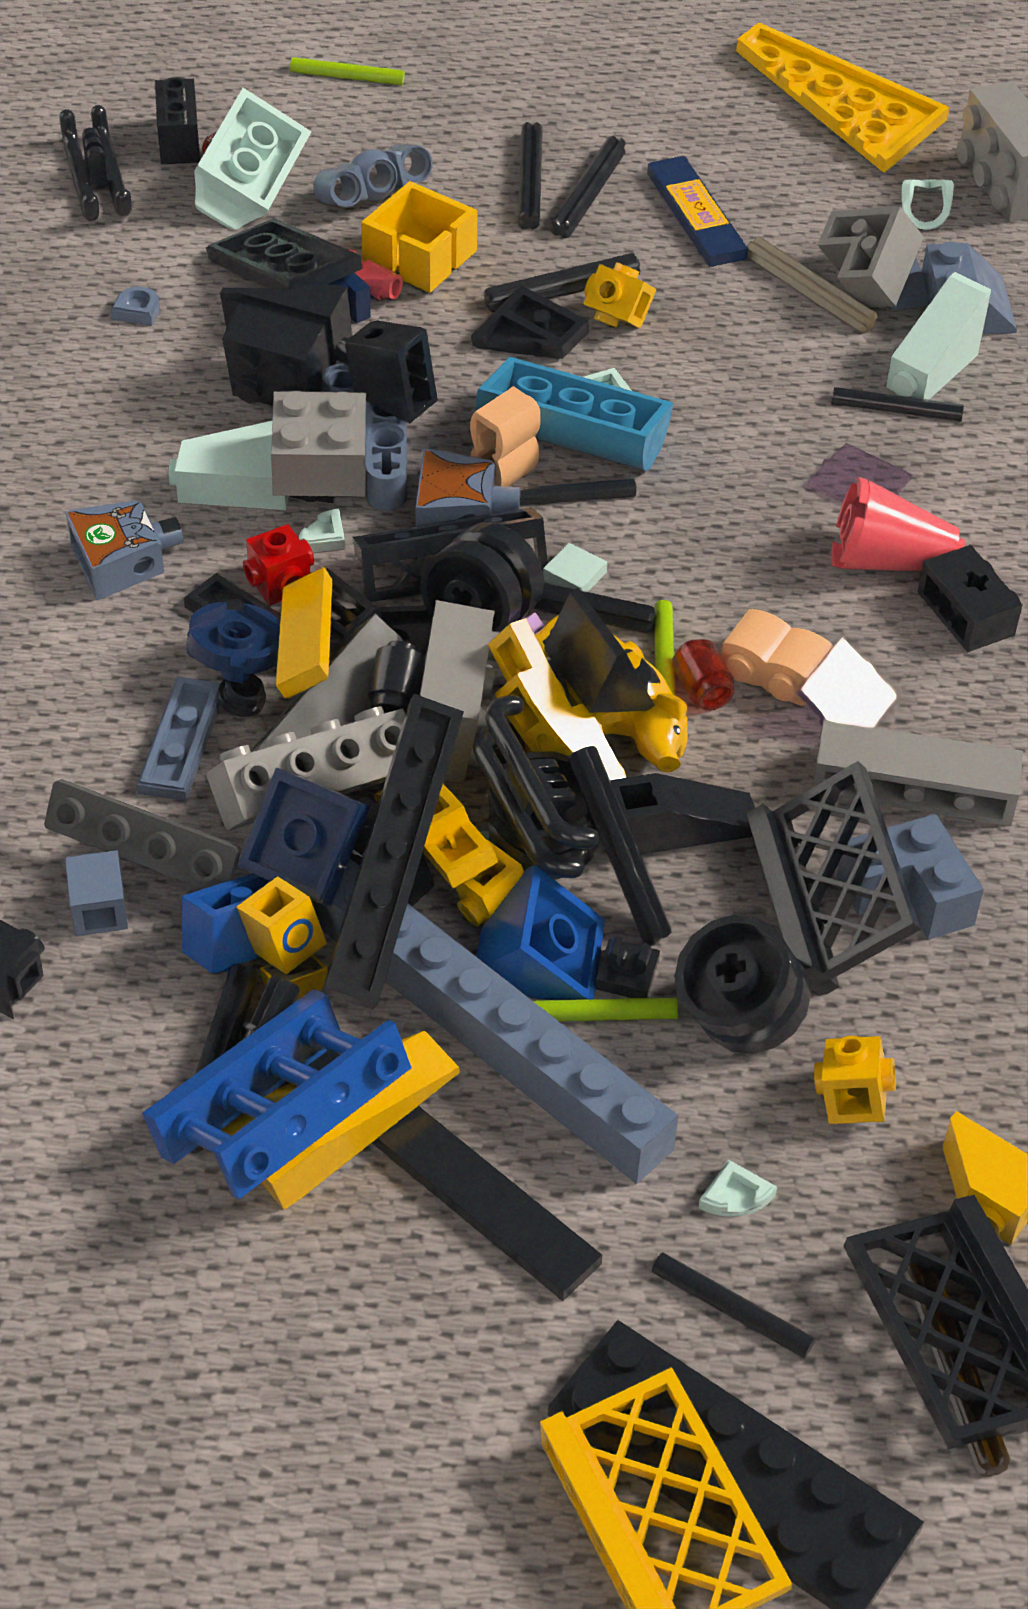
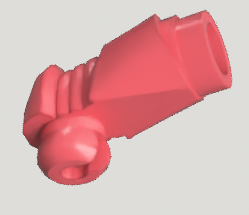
M361 260L363 269L355 272V274L370 286V295L377 300L381 298L395 300L402 290V277L370 260Z

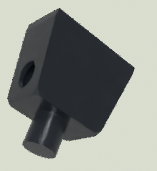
M375 320L369 322L350 338L344 337L337 343L334 353L336 361L349 366L353 391L355 393H366L367 402L404 422L411 423L438 401L427 329Z

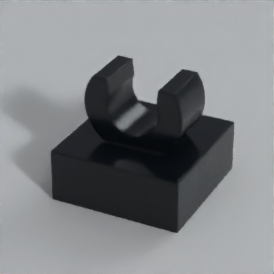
M620 937L609 938L596 977L595 990L629 998H648L659 963L660 950L652 949L646 943L640 946L623 942Z

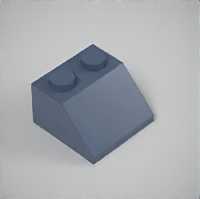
M945 242L943 244H926L922 267L928 295L926 308L947 279L956 272L991 289L982 334L1016 333L1017 327L1001 274L968 243Z

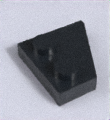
M521 286L471 335V341L473 346L481 349L563 359L589 333V324L585 318Z

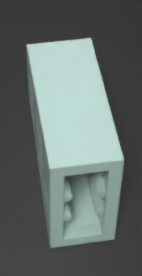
M954 272L891 356L886 388L894 391L899 396L929 400L968 365L979 352L991 289Z
M273 421L182 440L178 459H171L169 464V485L176 486L178 503L286 510L289 496H274L272 491L271 444Z

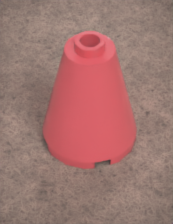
M857 477V483L852 482L838 515L836 527L840 528L839 537L842 542L839 544L832 541L831 564L832 567L840 569L921 572L924 560L965 546V540L959 538V529L956 526L868 479Z

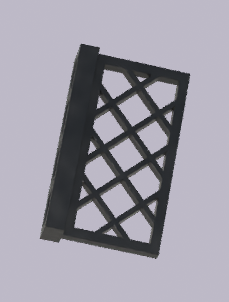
M859 761L774 811L765 804H761L746 813L783 939L806 970L810 988L817 994L825 995L840 987L837 980L838 975L921 930L867 769ZM856 784L857 793L849 809L836 807L835 804L841 791ZM809 810L815 811L816 813L806 834L796 833L792 820ZM830 815L844 819L833 842L819 839ZM858 822L870 825L871 828L862 849L847 846ZM814 848L829 851L818 875L809 873L806 869ZM843 855L857 858L847 882L832 879ZM871 863L883 865L885 870L876 890L861 887ZM827 888L842 891L831 916L820 913L818 908ZM856 895L871 899L860 924L845 920ZM885 903L896 906L901 920L883 930L875 929L874 926ZM840 929L854 932L855 935L849 948L834 957L831 948Z
M975 1195L954 1199L949 1211L848 1236L843 1247L948 1450L1028 1427V1407L1020 1409L996 1398L1003 1379L1025 1389L1028 1393V1289ZM940 1233L950 1251L948 1260L946 1261L915 1247L918 1238ZM882 1248L902 1257L903 1259L897 1274L874 1265L867 1251ZM909 1261L941 1275L935 1292L903 1278ZM948 1279L971 1289L977 1300L974 1310L942 1296ZM896 1293H900L929 1307L923 1324L899 1314L893 1303ZM936 1310L968 1325L962 1342L929 1328ZM975 1328L998 1338L1004 1349L1001 1360L969 1346ZM923 1342L956 1357L949 1375L925 1364L920 1354ZM963 1361L995 1375L989 1394L956 1379ZM950 1394L982 1408L980 1420L958 1427L947 1406ZM993 1413L997 1416L990 1417V1414Z

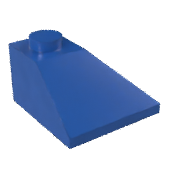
M533 865L525 870L482 927L476 957L529 998L545 1000L594 999L606 920L536 865Z

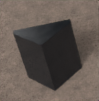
M576 588L570 592L544 649L589 713L648 711L655 705L623 647L580 589Z

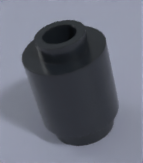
M391 641L387 646L376 650L368 697L372 701L371 708L382 706L384 713L403 708L406 714L409 701L414 694L419 695L425 665V657L417 652L416 646L404 641Z

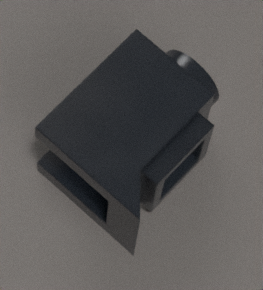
M0 920V1012L14 1019L13 1001L15 999L21 1001L44 976L40 955L44 952L45 947L41 939L28 929L19 930Z

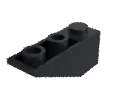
M659 773L611 780L641 855L753 837L746 814L755 809L749 792Z

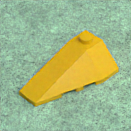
M426 1031L402 1039L412 1067L409 1071L261 1183L283 1210L303 1198L460 1073L459 1066ZM292 1083L275 1089L264 1098L277 1103L298 1086ZM243 1113L222 1128L221 1131L232 1136L253 1121L254 1118Z

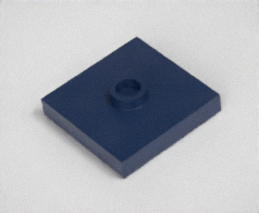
M276 768L237 866L270 881L278 876L309 896L310 899L331 906L370 806L286 770Z

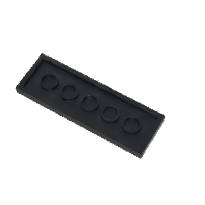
M617 1319L548 1405V1416L551 1417L562 1411L567 1418L672 1367L791 1582L830 1609H869L921 1532L924 1521ZM667 1390L643 1401L638 1418L672 1428L677 1408ZM632 1407L620 1413L630 1415ZM601 1421L582 1431L590 1445L598 1450L616 1455L625 1428ZM683 1421L680 1431L691 1435ZM633 1431L625 1458L659 1468L667 1441ZM675 1444L667 1472L701 1482L707 1462L700 1451ZM712 1473L709 1485L720 1488ZM637 1476L650 1486H653V1480ZM662 1484L660 1492L691 1513L696 1494ZM705 1497L698 1518L720 1534L731 1537L737 1517L730 1505ZM742 1528L739 1540L751 1543Z

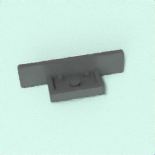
M64 779L57 780L52 785L44 821L46 829L106 852L118 850L119 859L132 861L153 869L160 875L179 879L202 889L234 879L241 853V848L238 845Z

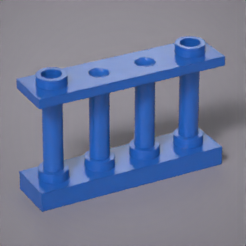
M313 989L142 1112V1115L161 1158L175 1164L198 1146L209 1150L215 1154L232 1196L241 1199L412 1067L395 1022L387 1020L363 1039L354 1037L341 1031L327 994ZM328 1050L340 1055L320 1071L307 1066ZM286 1081L298 1086L277 1103L264 1098ZM243 1113L254 1118L253 1121L232 1136L221 1131L222 1128Z

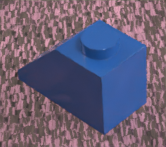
M251 873L182 896V953L212 974L227 972L235 964H242L256 959L258 955L254 953L237 906L268 884L270 880Z

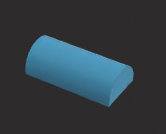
M509 357L478 388L476 399L477 411L514 386L524 394L531 396L540 408V428L535 435L537 440L645 471L651 468L663 446L673 409V402L513 357Z

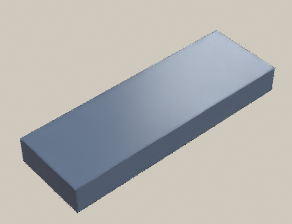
M176 677L137 783L138 794L187 801L220 708L217 699L220 683Z

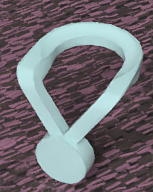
M926 179L905 180L902 183V208L917 229L931 230L944 224L950 215L952 207L953 181ZM914 187L918 191H942L944 206L938 218L930 222H922L913 216L911 202Z

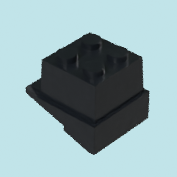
M294 284L292 289L223 287L220 292L226 331L222 341L232 394L247 403L254 404L260 402L273 406L274 392H323V372L332 365L341 364L336 361L334 354L337 343L344 337L350 338L352 336L347 287L314 284Z

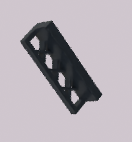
M529 507L353 537L355 556L361 563L365 597L371 602L421 594V575L415 570L425 557L434 555L441 548L449 545L465 529L480 522L499 523L516 531L523 539L533 538L534 551L541 563L543 573V568L548 564L543 517L534 508ZM412 559L408 565L401 560ZM393 562L404 570L393 585L375 587L373 565ZM411 576L418 580L406 583Z

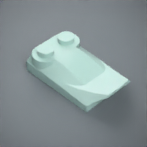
M242 88L194 171L196 209L230 229H239L245 224L265 216L311 131Z

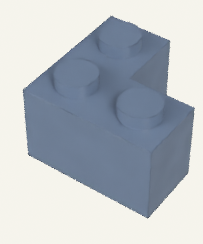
M937 814L887 827L919 925L927 939L975 926L984 889ZM869 833L852 837L847 846L862 849ZM846 855L842 856L838 864L837 880L847 882L857 858ZM871 863L861 887L876 890L885 871L883 865ZM856 895L852 905L858 915L865 913L871 899Z

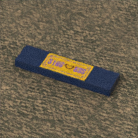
M685 155L648 163V176L709 267L747 259V246Z

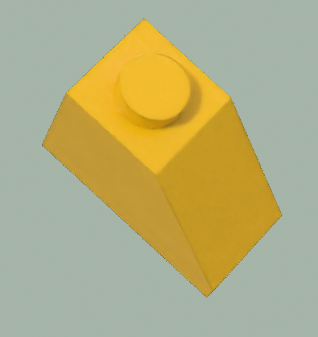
M956 1111L950 1118L943 1143V1151L956 1197L958 1199L975 1195L997 1236L1011 1245L1028 1223V1154Z

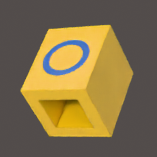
M278 876L237 906L254 953L286 975L327 944L310 897Z

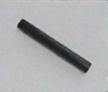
M834 387L832 404L960 422L962 421L964 404Z
M635 479L520 487V506L635 497L636 482Z
M662 1252L657 1257L652 1267V1273L804 1359L814 1346L816 1338L666 1253Z

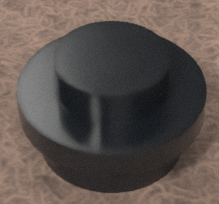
M250 674L249 679L244 682H231L224 679L219 685L217 699L227 712L240 717H251L263 710L266 702V692L261 679L254 674Z

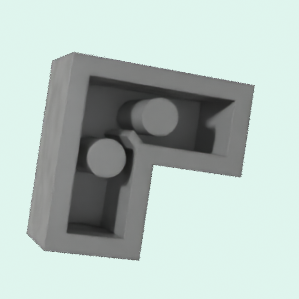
M901 206L831 211L818 246L839 271L837 279L853 298L867 307H895L924 237Z

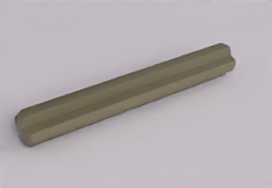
M757 237L747 245L748 259L860 333H866L875 327L877 319L875 311L764 238Z

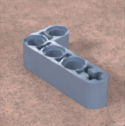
M335 364L323 372V392L355 393L353 391L349 366ZM366 401L367 500L376 509L385 511L395 510L402 507L407 500V422Z

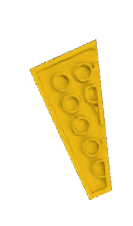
M757 23L737 38L736 52L883 173L947 121L949 106L762 23Z

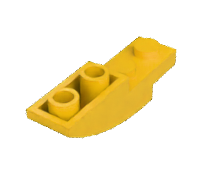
M526 618L509 624L487 645L507 682L495 693L496 698L516 695L523 699V711L518 715L507 717L524 742L533 752L554 751L568 756L583 747L595 746L599 751L610 780L626 778L622 765L617 761L603 734L600 722L594 717L593 713H589L583 703L573 707L569 704L563 685L551 669L543 653L542 645L533 634Z
M443 784L423 853L449 885L455 888L498 863V859L493 847L470 822L463 804ZM382 790L373 794L377 803H379Z

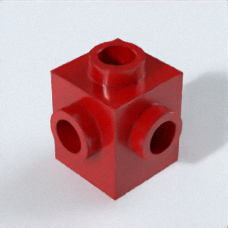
M289 524L246 539L247 560L243 561L245 576L249 584L258 589L269 606L282 602L284 586L310 574V566L314 565L312 549L305 539L300 540Z

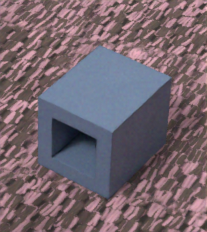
M118 850L100 853L91 852L85 855L65 857L75 936L128 929Z

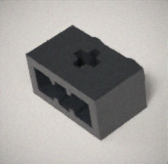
M170 77L166 80H155L157 132L161 164L199 163L200 147L194 78Z
M972 545L923 561L917 592L967 653L1015 636L1023 604L1020 602L1018 595L1005 585L994 572L992 565L987 560H984Z

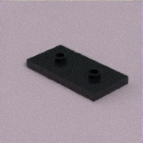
M275 218L206 247L208 258L213 263L259 285L272 289H292L294 284L326 285L363 269L359 254Z

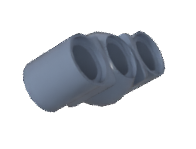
M395 144L388 148V150H365L354 157L351 164L342 163L337 168H328L319 172L313 184L314 193L321 203L338 207H352L358 201H380L393 193L395 187L402 188L409 181L415 183L427 179L433 167L432 157L427 149L419 145ZM409 154L411 158V167L409 171L406 172L404 168V161L406 156ZM374 166L377 171V178L374 184H371L369 174ZM339 178L342 182V191L336 197L334 185Z

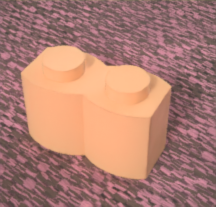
M513 386L473 413L470 431L474 447L470 456L491 460L495 464V486L508 487L536 468L539 461V443L535 435L540 428V408L537 402L531 396L524 394Z
M748 609L722 645L719 668L738 682L762 686L780 701H790L797 705H805L830 669L834 646L814 632L801 628H791L773 614L762 610Z

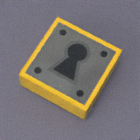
M311 955L287 975L271 964L260 968L265 986L272 976H279L295 983L300 990L297 999L313 989L322 990L328 968L314 955Z

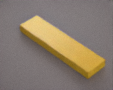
M325 567L283 587L276 687L284 698H290L328 678L332 578Z

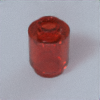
M698 639L682 644L673 656L671 665L691 702L707 711L716 710L726 705L734 695V677L714 643L707 639Z

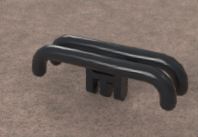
M95 105L91 109L93 128H86L82 132L85 159L83 158L78 139L75 115L69 109L62 110L59 115L63 144L84 218L94 221L99 217V200L93 194L92 189L104 187L109 188L116 213L120 216H128L132 211L131 194L125 189L110 138L106 109L101 105Z
M516 695L499 697L490 703L485 715L487 727L479 731L474 737L472 749L475 759L526 854L534 865L545 873L558 878L580 877L584 873V862L577 857H562L550 851L533 823L531 815L533 812L535 813L542 828L551 838L570 848H594L599 843V834L593 828L572 826L559 815L557 810L569 809L577 802L573 790L568 788V781L560 773V767L556 760H529L510 727L506 717L518 715L523 711V699ZM495 745L498 746L508 764L506 771L493 749Z

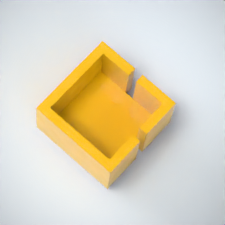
M409 181L361 222L362 261L370 260L392 270L394 274L399 272L402 281L431 293L451 275V267L457 269L477 251L478 210Z

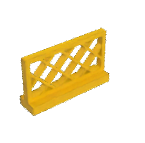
M672 1367L567 1418L561 1411L540 1421L542 1447L626 1609H676L672 1600L679 1580L714 1591L709 1609H755L792 1589L791 1580ZM667 1390L677 1408L672 1428L639 1419L638 1416L643 1401ZM632 1407L630 1415L620 1413ZM601 1421L625 1428L616 1455L592 1448L582 1430ZM683 1421L691 1435L680 1431ZM633 1431L667 1441L659 1468L625 1458ZM675 1444L702 1453L707 1463L701 1482L667 1472ZM600 1464L612 1467L608 1479ZM620 1470L654 1481L645 1509L620 1502L617 1498L614 1488ZM712 1473L720 1488L709 1485ZM662 1484L696 1494L688 1523L653 1512ZM705 1497L728 1504L733 1509L737 1518L731 1537L696 1526ZM629 1518L641 1522L637 1534ZM649 1525L683 1535L675 1565L647 1555L643 1542ZM742 1528L751 1543L739 1540ZM692 1538L727 1549L718 1579L683 1568ZM734 1553L761 1560L771 1580L752 1590L726 1582ZM657 1573L671 1577L667 1590ZM722 1594L734 1598L719 1606Z

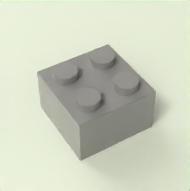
M274 392L271 444L272 491L274 496H365L366 393Z

